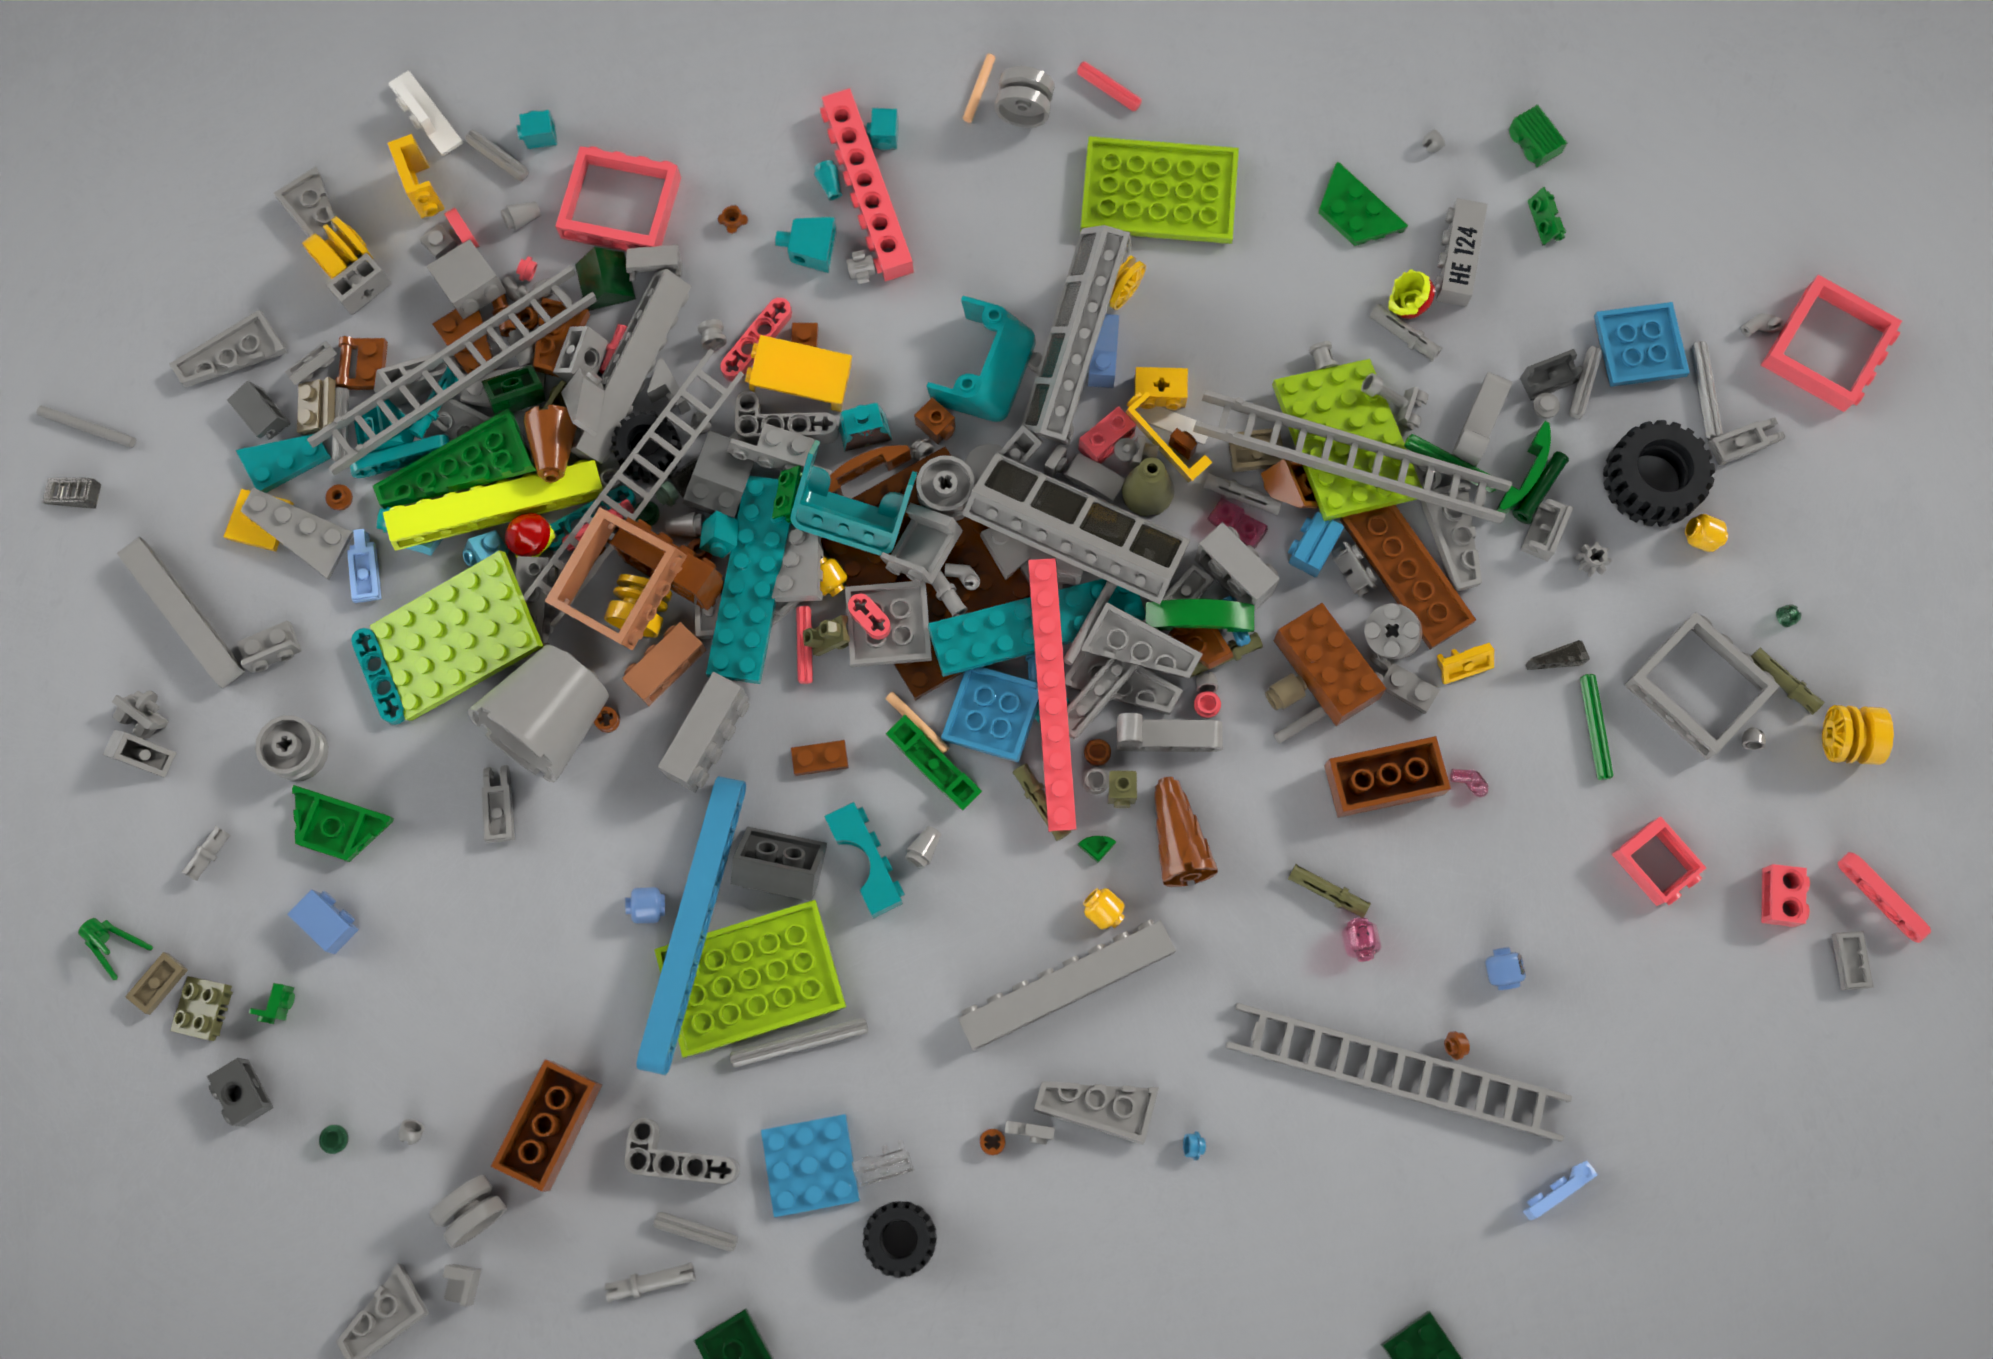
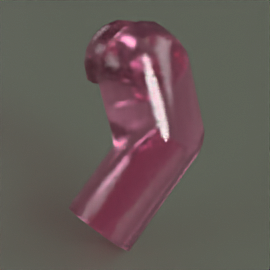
M1452 768L1451 782L1465 783L1472 794L1479 798L1485 797L1488 794V784L1478 771Z

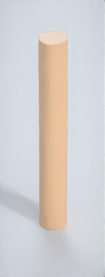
M987 54L963 116L965 122L971 123L996 59L992 54Z
M891 692L886 697V700L902 716L906 715L942 754L949 750L950 747L894 692Z

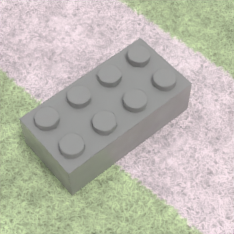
M715 672L711 674L658 765V768L668 779L695 793L699 787L702 788L706 784L709 777L708 770L712 763L716 764L719 761L723 752L721 748L726 740L729 741L733 737L736 730L735 723L739 716L743 717L749 708V698L742 686Z

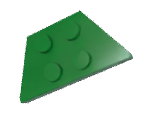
M1340 162L1335 164L1318 212L1327 222L1354 246L1364 244L1368 240L1385 238V235L1398 231L1400 234L1406 231L1408 224Z
M296 785L292 787L296 808L293 810L296 823L294 831L295 844L347 862H351L394 820L390 816Z

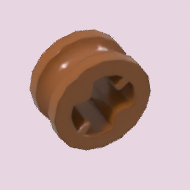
M605 706L597 716L594 724L600 731L611 733L619 727L620 717L614 709ZM608 714L610 717L613 715L608 726L603 722L600 724V721L604 720L603 715Z
M997 1129L986 1130L980 1137V1146L985 1153L997 1155L1005 1147V1137ZM997 1134L1001 1141H998V1143H1001L1000 1147L997 1150L993 1147L988 1150L985 1147V1143L988 1142L984 1141L986 1136L990 1135L993 1137Z

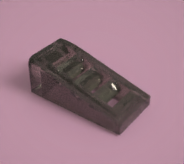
M84 477L48 478L43 503L96 509L101 483L94 478ZM55 485H56V486H58V489H57L56 497H53V493H54V489H55ZM64 486H67L65 497H62ZM75 487L74 496L71 497L72 489ZM81 488H84L83 496L80 497Z
M1578 640L1534 656L1525 666L1527 670L1581 666L1589 661L1590 657L1582 640Z

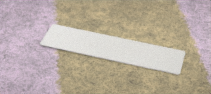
M1156 406L1152 409H1142L1139 407L1136 410L1147 423L1174 432L1176 428L1182 432L1187 431L1197 442L1206 443L1208 436L1193 432L1197 420Z

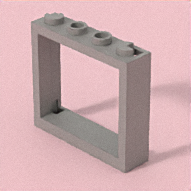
M1697 612L1690 616L1624 684L1706 759L1716 755L1780 687L1770 673L1762 671L1754 663L1750 655L1736 648L1727 635L1718 632L1708 618L1699 615ZM1690 630L1761 691L1717 739L1710 735L1646 677Z

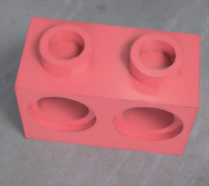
M1118 406L1079 438L1078 450L1084 456L1101 464L1114 453L1116 442L1122 438L1132 439L1134 437L1136 424Z
M1776 864L1762 868L1761 923L1790 927L1806 924L1810 913L1809 905L1806 904V893L1810 887L1807 868ZM1784 876H1786L1790 880V888H1787L1784 885ZM1783 904L1789 906L1791 911L1790 916H1787L1783 912Z

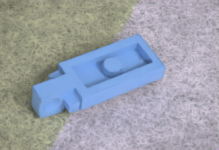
M365 529L353 530L355 545H350V550H347L352 601L354 603L380 600L382 597L375 543L370 542L369 533Z
M1588 1161L1572 1167L1571 1176L1568 1180L1563 1176L1550 1185L1553 1191L1545 1196L1540 1192L1529 1199L1527 1203L1530 1207L1525 1209L1523 1213L1529 1220L1540 1217L1595 1178L1597 1173Z

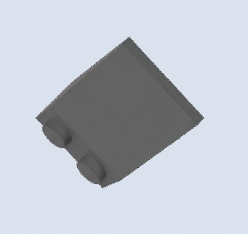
M709 430L686 490L683 504L711 515L717 510L734 518L754 461L749 459L740 460L733 457L731 453L727 452L732 438Z

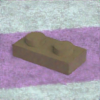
M163 952L125 997L142 1012L151 1015L188 969L169 953Z

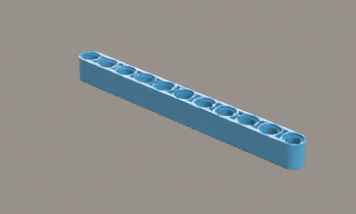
M720 776L715 780L636 1063L638 1070L667 1075L670 1070L746 793L745 781Z

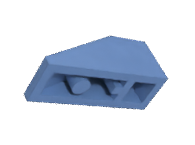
M1105 315L1089 366L1088 386L1114 388L1119 315Z

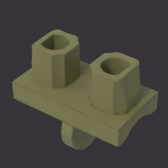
M840 615L832 620L826 619L818 627L804 630V645L812 647L813 655L821 656L835 648H846L850 642L848 630H846L848 616Z

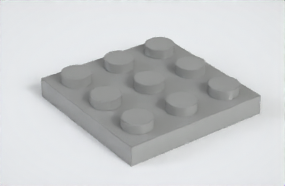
M910 581L845 587L851 667L932 661L930 634L927 627L929 617L926 582L916 583ZM860 593L867 595L884 612L891 625V630L887 637L880 640L873 639L853 619L848 609L849 599L853 595ZM855 603V611L861 610L865 615H867L868 612L865 608L866 603ZM874 618L871 619L874 626L873 631L876 629L884 630L883 621L877 623Z

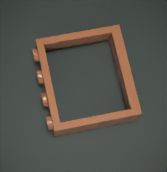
M599 507L545 602L633 651L638 640L642 639L643 632L649 621L655 617L657 607L663 597L669 593L675 576L683 569L681 566L687 555L676 547ZM616 526L665 552L619 633L570 607L571 602Z

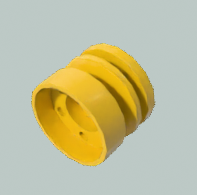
M337 216L331 219V222L337 229L336 232L327 224L323 225L324 231L328 236L326 240L313 233L302 242L303 247L331 279L344 271L348 263H354L358 260V255L363 256L367 253L373 259L362 238L350 225L342 222Z
M1132 255L1128 256L1126 262L1119 269L1109 304L1114 310L1120 309L1133 296L1146 271V265L1141 261L1136 262V258Z
M620 574L616 581L618 586L614 588L613 593L622 601H609L604 620L610 625L621 629L649 579L630 574ZM671 591L663 597L657 607V612L667 611L668 605L665 602L671 600ZM656 613L655 617L649 621L643 632V637H658L664 621L660 615Z
M1833 705L1829 708L1825 715L1822 729V745L1829 761L1834 763H1853L1857 760L1861 764L1881 765L1889 758L1893 747L1894 729L1891 715L1886 708L1863 706L1858 709L1850 705L1847 707Z

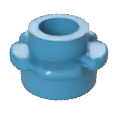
M1195 1131L1194 1134H1186L1184 1136L1183 1152L1185 1157H1192L1195 1161L1198 1160L1200 1155L1205 1154L1206 1141L1199 1132Z

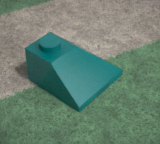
M389 399L384 401L398 420L405 416ZM379 406L361 416L375 435L392 425ZM355 420L357 445L370 440V438ZM407 427L370 453L413 442L414 436L407 431Z

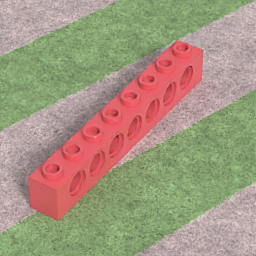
M851 89L823 96V107L819 108L823 122L829 123L830 128L827 129L831 144L836 143L838 150H835L838 164L844 165L845 171L842 172L846 187L851 186L853 193H850L853 207H859L861 214L857 216L862 230L866 229L869 235L865 239L869 252H875L876 258L873 259L877 274L882 273L886 282L914 273L911 255ZM847 141H854L851 144L846 143ZM855 162H862L860 165H853ZM864 183L870 184L869 186H866V187L860 186V185H862V184H864ZM870 205H877L876 208H868ZM879 226L886 227L883 230H876ZM886 248H892V249H894V250L891 251V252H884V251H883V250L886 249Z

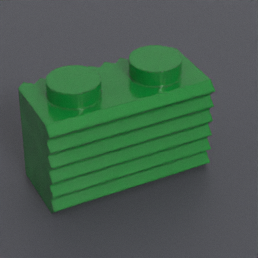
M1538 104L1516 116L1508 129L1511 139L1515 143L1520 144L1527 160L1533 162L1536 167H1540L1562 154L1568 143Z

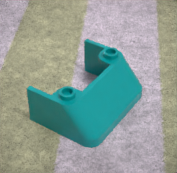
M963 295L961 302L966 319L982 323L988 330L997 332L981 374L978 376L967 373L959 376L953 389L928 382L926 387L930 399L933 397L944 408L992 422H1001L1010 413L1028 366V361L1036 345L1035 334L1032 329L1002 306Z
M815 440L808 452L791 512L792 524L801 531L876 555H881L883 552L889 554L895 546L917 472L912 471L905 495L897 492L887 493L883 496L880 506L875 507L829 492L831 484L829 473L822 468L814 466L820 441Z

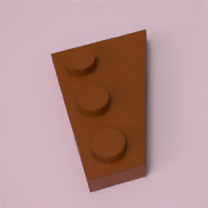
M542 297L541 306L551 319L566 309L561 302ZM584 309L536 341L533 361L535 371L558 377L553 371L569 328L585 326L590 317L588 309ZM539 316V323H538V325H539V327H540V326L543 325L545 322H544V321L542 320V318Z
M454 309L432 323V325L446 345L449 346L484 323L480 309L465 319ZM486 334L472 343L486 362L493 358ZM467 348L454 355L467 374L480 366Z
M1173 628L1168 634L1170 637L1202 653L1203 656L1199 662L1208 669L1233 658L1231 649L1218 629Z

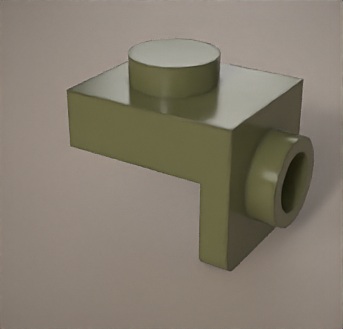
M1110 771L1108 804H1114V808H1130V804H1135L1137 800V772Z

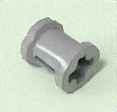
M1330 341L1319 342L1310 347L1309 353L1313 355L1317 366L1315 370L1338 366L1331 353L1332 344Z

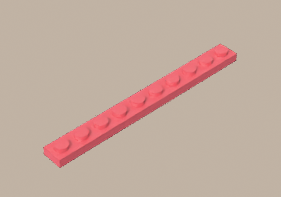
M1056 558L1028 560L1048 832L1076 830Z

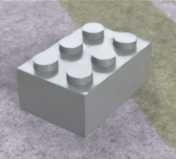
M1222 522L1199 543L1194 560L1232 598L1235 597L1237 602L1253 604L1255 612L1273 595L1280 580L1278 572L1272 565L1265 564L1251 545L1246 546L1239 539L1240 536L1233 527H1227Z

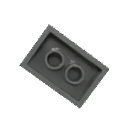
M747 826L733 856L731 885L793 897L798 900L812 901L819 883L827 843Z

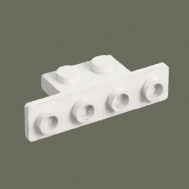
M406 71L389 82V86L397 95L395 100L403 112L409 111L411 114L409 119L417 130L422 128L442 156L463 143L459 135L410 71Z

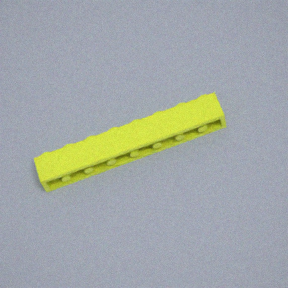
M580 460L575 462L574 465L567 466L564 477L557 482H546L537 473H527L522 478L514 480L503 479L494 485L486 487L475 486L469 491L447 493L442 498L434 500L422 499L416 504L406 507L402 505L394 506L389 511L383 512L390 542L396 551L511 522L515 517L525 513L539 515L591 502L597 499L603 488L595 460Z

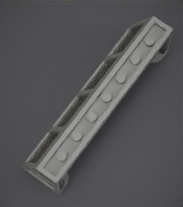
M1106 225L1083 228L1081 230L1021 426L1024 424L1036 436L1070 446L1074 433L1072 421L1119 269L1126 262L1132 247L1130 232Z
M995 453L973 488L962 514L1158 604L1163 600L1190 542V539L998 453Z

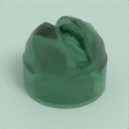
M1789 604L1778 608L1776 617L1783 627L1797 624L1802 616V613L1798 611L1799 607Z

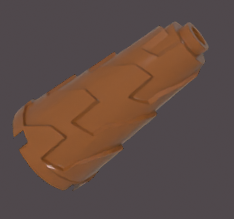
M1172 776L1159 779L1158 784L1155 786V806L1157 813L1156 828L1159 839L1158 853L1163 885L1167 887L1188 886L1187 881L1194 880L1195 884L1212 878L1218 873V868L1207 838L1203 837L1197 816L1193 814L1180 782L1174 780Z

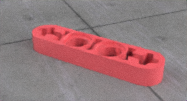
M773 299L724 357L720 368L726 380L733 381L740 371L745 375L748 367H752L755 359L751 358V354H744L742 348L746 344L759 343L760 334L757 330L761 325H769L771 327L770 333L763 336L775 338L791 319L792 309L786 299ZM784 307L785 313L779 312L776 315L775 309H782ZM737 364L738 370H732L729 373L728 366L734 367Z
M1848 852L1838 862L1840 870L1909 939L1920 943L1931 933L1928 924L1861 857L1855 853Z

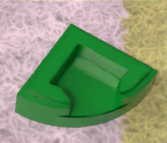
M1091 836L1081 840L1077 846L1099 863L1116 844V841L1108 836Z

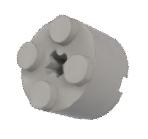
M1389 603L1378 607L1370 614L1364 628L1365 637L1371 649L1380 656L1391 660L1411 656L1419 648L1422 640L1420 620L1409 608L1400 604ZM1391 626L1394 628L1399 626L1397 630L1399 633L1398 637L1392 635L1388 638L1390 634L1388 629Z

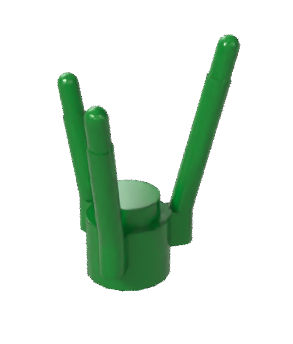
M91 918L82 924L78 934L85 940V945L92 950L113 980H117L118 976L100 951L102 950L105 955L110 954V950L105 945L110 938L109 931L149 951L153 950L152 945L113 926L108 920L101 923L98 919Z

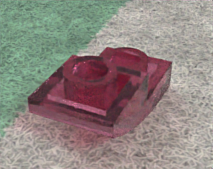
M1224 498L1220 499L1207 518L1216 527L1222 522L1227 527H1233L1238 532L1239 539L1246 546L1251 545L1254 549L1268 531L1267 525L1246 515L1243 508Z

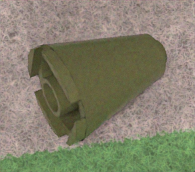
M1154 457L1146 458L1125 477V482L1122 485V496L1125 505L1131 512L1146 517L1147 515H1159L1171 504L1174 496V486L1161 460Z

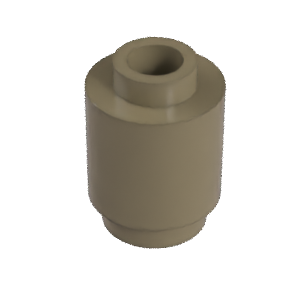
M1291 673L1269 686L1265 696L1274 710L1277 711L1280 708L1284 710L1306 696L1305 690L1307 685L1300 675L1295 676Z

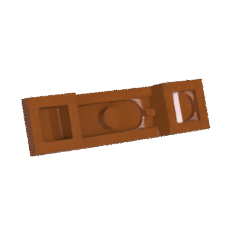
M908 445L880 447L850 459L830 475L831 484L829 492L843 496L842 485L884 463L888 471H891L911 460V452Z

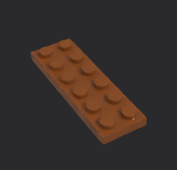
M1396 505L1340 518V522L1396 602L1409 608L1418 617L1422 626V639L1430 650L1476 621V618Z

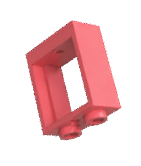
M1661 816L1652 820L1611 854L1656 906L1665 902L1668 905L1675 902L1682 896L1679 891L1685 886L1691 888L1702 879L1699 874L1706 869L1705 865ZM1655 835L1687 870L1686 873L1663 892L1660 891L1631 857L1633 853Z

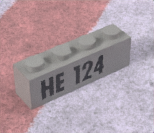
M1457 198L1453 208H1448L1445 222L1449 223V228L1444 231L1442 238L1445 252H1441L1438 261V268H1442L1441 275H1437L1434 284L1435 291H1438L1436 298L1438 302L1467 307L1472 297L1487 210L1486 203Z

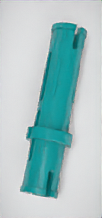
M447 366L438 384L445 390L457 382L458 379ZM434 390L431 392L426 402L437 395V393ZM443 404L410 425L407 431L414 437L422 439L432 421L438 419V412Z

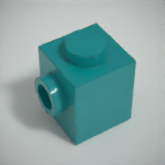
M872 108L871 123L867 122L866 133L868 138H871L872 148L880 150L897 149L899 125L897 109Z
M534 110L519 114L520 125L516 126L519 140H524L527 149L557 145L555 122L549 110Z
M716 510L702 523L700 549L714 556L724 558L737 547L739 520Z

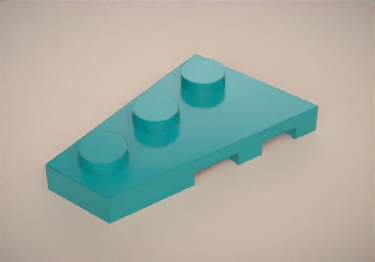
M314 434L235 450L254 487L264 493L279 487L332 458L323 442L314 448L309 444L307 438Z

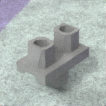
M1138 435L1135 441L1130 438L1120 439L1115 444L1114 453L1121 461L1131 460L1128 467L1135 468L1146 458H1156L1159 446L1145 443L1146 437Z
M137 691L124 698L116 695L112 701L117 706L113 718L124 725L131 724L133 719H135L137 724L133 729V733L141 739L150 738L156 729L166 728L169 723L168 720L157 713L160 707L156 704L158 696L153 691H147L143 694Z

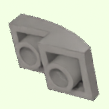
M1079 453L1074 456L1064 473V476L1084 490L1089 488L1109 503L1114 501L1125 482V479L1117 473Z

